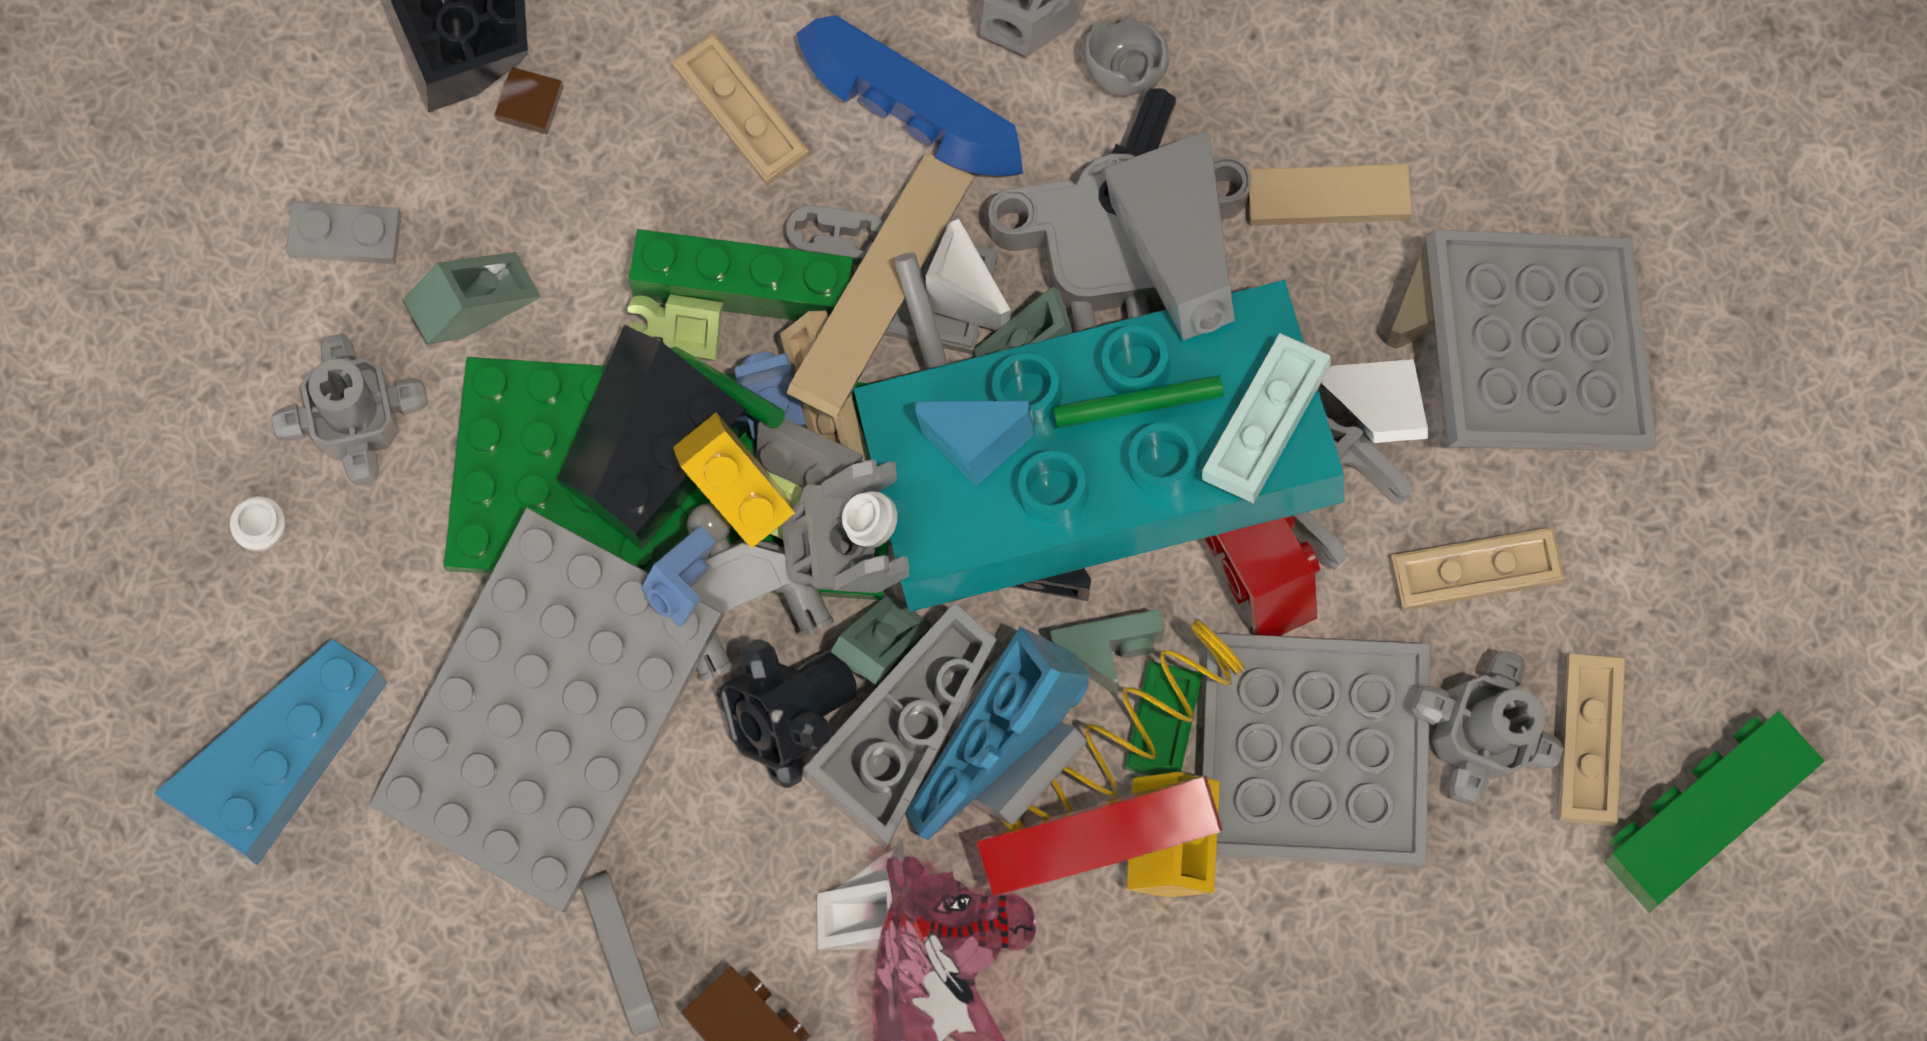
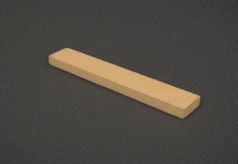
M928 152L925 153L793 377L787 394L837 419L906 299L894 259L901 254L913 252L916 254L920 271H922L967 193L974 178L973 175L936 159L934 155Z

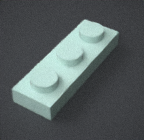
M1279 333L1202 470L1203 480L1254 503L1330 367L1331 356Z

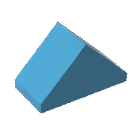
M1029 401L916 402L915 412L923 436L975 486L980 484L1035 434V423Z

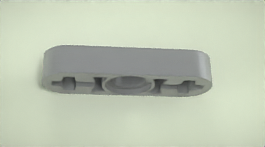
M606 873L582 882L587 902L634 1036L662 1027L640 959L637 958L635 953V945L610 874Z

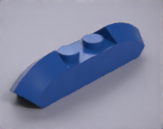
M837 15L817 18L796 33L801 51L811 70L833 94L844 102L857 97L859 94L862 96L860 99L862 104L867 109L880 117L886 118L890 113L906 123L905 129L919 142L932 145L935 141L940 144L935 158L952 167L971 173L992 176L1023 174L1015 125Z

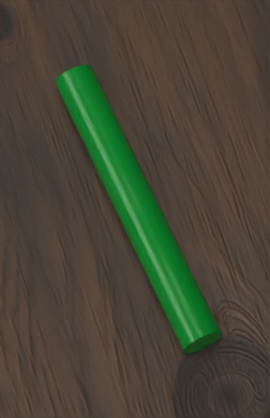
M677 346L670 348L744 407L746 413L770 428H777L784 421L785 412L779 406Z
M1217 375L1053 406L1058 429L1222 398L1224 393L1221 377Z

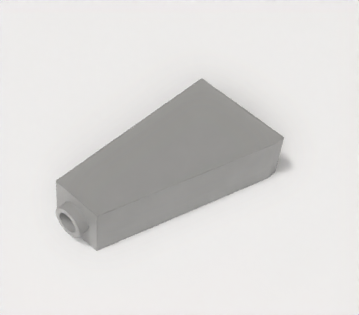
M1207 131L1104 168L1111 206L1182 339L1186 340L1202 333H1209L1220 326L1234 322L1211 141Z

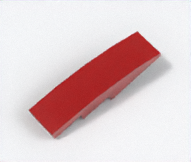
M1207 775L1102 801L1093 807L1045 818L1036 824L985 836L976 842L992 895L996 896L1157 852L1219 833L1223 829Z

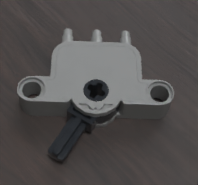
M1150 88L1147 90L1125 147L1115 144L1112 154L1093 161L1083 170L1077 185L1070 180L1011 188L999 192L989 205V234L992 241L998 247L1007 251L1046 247L1052 286L1060 291L1064 306L1072 310L1076 332L1097 327L1095 311L1126 307L1128 319L1149 314L1148 303L1162 301L1114 209L1111 208L1104 168L1159 148L1176 105V97L1165 89ZM1234 157L1213 158L1216 182L1228 181L1238 188V192L1231 196L1218 194L1221 220L1237 216L1244 210L1248 200L1251 175L1248 167L1241 160ZM1017 213L1026 219V223L1019 228L1012 229L1003 226L999 219L1005 214Z

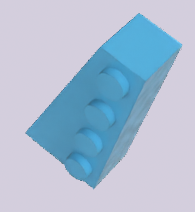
M332 639L154 794L169 807L258 866L388 682L376 667Z

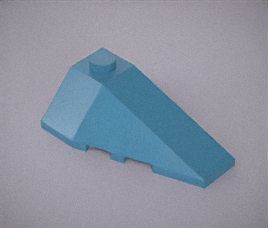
M1022 626L1019 627L905 813L920 837L926 840L933 837L1059 725L1069 709L1075 707L1082 700L1087 689V680L1091 674L1075 653Z

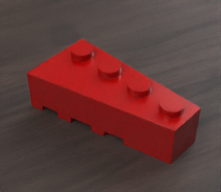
M1293 516L1204 538L1212 556L1224 553L1226 557L1221 562L1229 582L1228 587L1237 605L1248 601L1251 607L1252 627L1250 631L1252 635L1281 636L1318 619L1315 574L1321 571L1320 564L1311 545L1307 541L1299 544L1291 529L1295 528Z

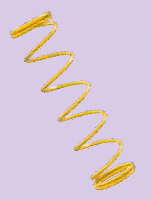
M1194 619V623H1190L1191 630L1211 651L1226 680L1180 653L1172 650H1162L1160 653L1161 665L1189 717L1180 714L1139 689L1124 687L1122 691L1124 703L1148 745L1151 755L1101 726L1086 724L1084 733L1087 742L1106 774L1113 792L1101 787L1068 766L1063 770L1105 795L1117 796V784L1096 748L1089 729L1092 728L1103 733L1141 757L1155 759V748L1134 712L1127 692L1130 691L1138 694L1182 721L1193 722V712L1167 666L1165 655L1168 654L1182 660L1223 685H1231L1232 683L1227 668L1234 674L1241 675V671H1245L1244 664L1207 625L1199 619ZM1055 778L1052 781L1054 788L1067 811L1073 812V808ZM1033 805L1028 808L1043 819L1051 817ZM1020 818L1012 825L1001 820L1009 830L1024 827Z

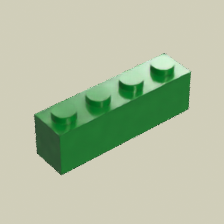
M637 229L628 281L633 297L647 296L657 303L666 304L670 294L722 302L724 303L723 311L797 321L808 311H826L829 318L854 276L853 257Z
M1777 711L1766 722L1758 714L1732 736L1739 743L1737 747L1725 757L1716 749L1691 771L1698 779L1683 793L1674 785L1650 806L1656 816L1645 826L1640 828L1632 821L1608 842L1615 851L1604 863L1648 913L1652 912L1825 762L1780 711Z

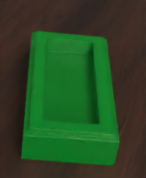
M1149 661L1142 691L1180 714L1189 717L1168 680L1161 663ZM1167 665L1190 705L1194 716L1203 673ZM1140 697L1137 717L1155 748L1156 758L1147 759L1129 750L1124 770L1149 776L1181 772L1192 722L1182 721L1147 699ZM1134 724L1130 744L1151 755L1148 745L1136 724Z

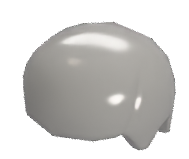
M1129 15L1114 25H1107L1103 20H1100L1094 24L1085 38L1086 60L1089 71L1101 88L1115 95H1133L1156 86L1165 76L1169 66L1167 41L1153 25L1136 21Z

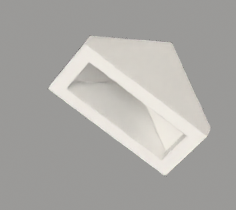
M959 218L950 222L926 274V291L932 312L997 331L1010 321L1011 310Z
M1414 359L1334 365L1329 367L1321 383L1347 407L1348 413L1373 443L1428 439V426Z
M904 840L835 890L817 893L818 950L896 949L889 919L894 918V912H896L899 917H903L902 919L905 924Z

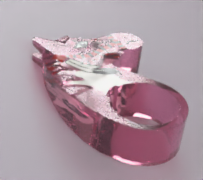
M905 856L903 862L896 857L888 858L886 867L892 902L881 930L875 961L872 991V1030L874 1041H942L946 1036L951 1037L955 1041H1005L977 991L975 979L980 972L995 962L999 952L1022 950L1033 941L1036 934V918L1032 907L1024 898L1015 894L996 896L975 894L962 882L954 878L953 871L928 873L914 856Z

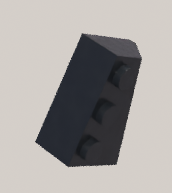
M380 0L428 112L479 95L528 55L525 0Z
M624 325L557 480L642 550L698 487L681 468L673 447L716 412L740 439L749 428L746 409L662 341Z

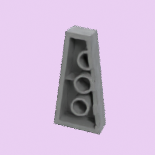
M955 602L830 738V741L803 768L802 777L883 850L887 849L996 642V639Z

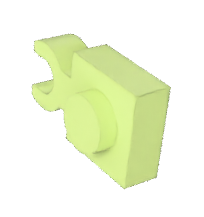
M670 294L665 308L660 307L650 297L634 296L631 298L627 312L643 315L648 323L630 322L629 327L651 337L663 338V343L669 348L677 346L694 357L716 360L720 347L724 303Z

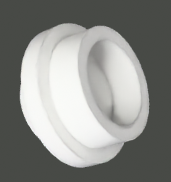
M875 491L861 493L852 497L846 504L842 514V524L852 542L864 548H875L885 543L893 534L897 524V509L894 502L882 493Z
M257 496L242 501L234 509L230 518L232 536L240 546L250 551H265L274 547L282 539L286 529V518L282 509L276 502L266 497Z

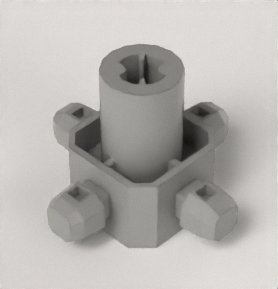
M345 334L328 336L324 338L321 346L323 362L315 369H311L300 385L304 407L299 408L295 403L274 412L272 420L275 434L278 439L291 441L305 439V433L310 432V437L319 451L334 460L343 459L347 475L355 485L373 483L377 481L379 475L378 456L375 451L389 448L399 433L395 412L402 411L404 415H408L426 407L428 399L425 386L420 379L408 378L395 380L396 386L390 387L389 381L379 365L365 357L357 359L353 344Z
M1503 650L1492 658L1488 670L1483 676L1464 682L1448 691L1428 686L1419 688L1415 693L1411 710L1417 717L1432 725L1437 723L1432 743L1439 759L1460 767L1453 770L1449 789L1451 798L1464 804H1476L1483 797L1491 779L1515 772L1527 766V764L1539 768H1552L1560 762L1564 746L1558 738L1543 731L1546 718L1543 705L1529 691L1516 688L1522 684L1525 671V663L1522 656Z

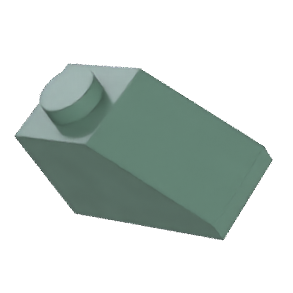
M511 252L439 262L403 300L426 342L433 344L464 339L536 301L540 294L517 253Z

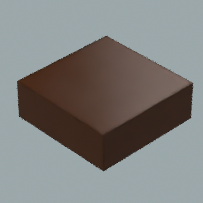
M512 67L495 111L496 120L547 135L564 88L562 80Z

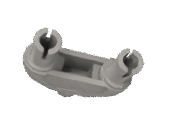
M702 504L691 511L687 519L688 534L690 535L701 526L716 541L705 560L710 565L709 570L691 587L699 595L702 602L724 613L776 590L777 593L783 592L802 636L814 633L816 624L820 630L833 623L834 619L829 614L818 589L813 588L812 584H801L788 579L784 545L762 540L751 549L743 538L729 543L727 537L730 533L731 524L713 504ZM716 632L697 666L701 681L713 678L714 672H717L719 675L734 666L732 661L729 660Z

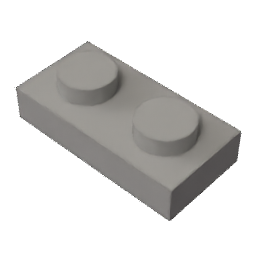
M292 201L286 253L289 258L396 265L401 211L399 208Z
M785 418L777 428H770L762 422L758 423L756 456L758 462L765 470L803 488L807 484L821 485L822 482L847 467L863 462L862 454Z

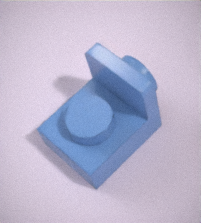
M773 352L758 353L746 358L743 361L744 365L734 368L738 383L782 408L785 412V419L807 429L800 400L787 394L793 379L788 354L775 356ZM747 414L754 444H757L758 423L760 421Z
M701 526L654 564L641 587L647 594L651 606L660 615L670 617L679 627L691 618L701 601L699 595L691 587L709 570L710 565L705 560L716 543Z

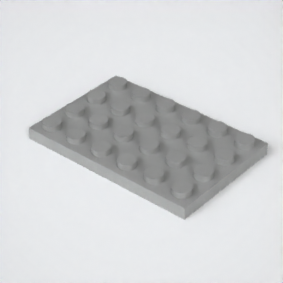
M526 508L369 805L553 908L566 912L725 613L700 601L691 618L679 627L670 617L660 615L651 606L647 594L641 589L649 572L538 512Z

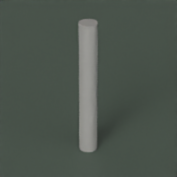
M913 252L901 254L894 261L926 369L948 365L916 254Z

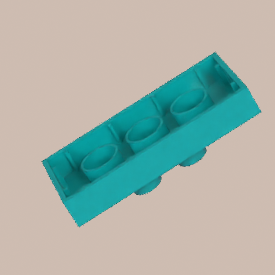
M1281 280L1231 293L1235 321L1220 326L1212 332L1202 333L1183 340L1166 309L854 388L871 460H876L877 467L890 461H894L896 464L897 481L879 491V493L888 496L894 502L897 509V524L890 540L895 559L900 557L908 558L909 577L901 580V585L909 612L1344 503V472L1318 389L1254 503L1214 486L1202 478L1204 466L1279 333L1304 344L1286 281ZM1217 375L1221 377L1224 393L1222 398L1057 429L1053 406ZM1029 401L1035 423V434L980 484L975 486L923 436L915 412L916 402Z

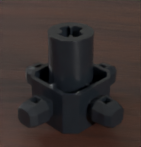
M758 639L743 647L741 656L743 673L718 687L716 697L720 710L725 712L731 739L742 755L766 765L770 778L776 785L783 788H791L802 781L804 768L802 756L830 741L831 732L828 721L824 716L853 700L857 694V685L851 669L831 651H826L797 669H793L779 663L775 648L769 642Z

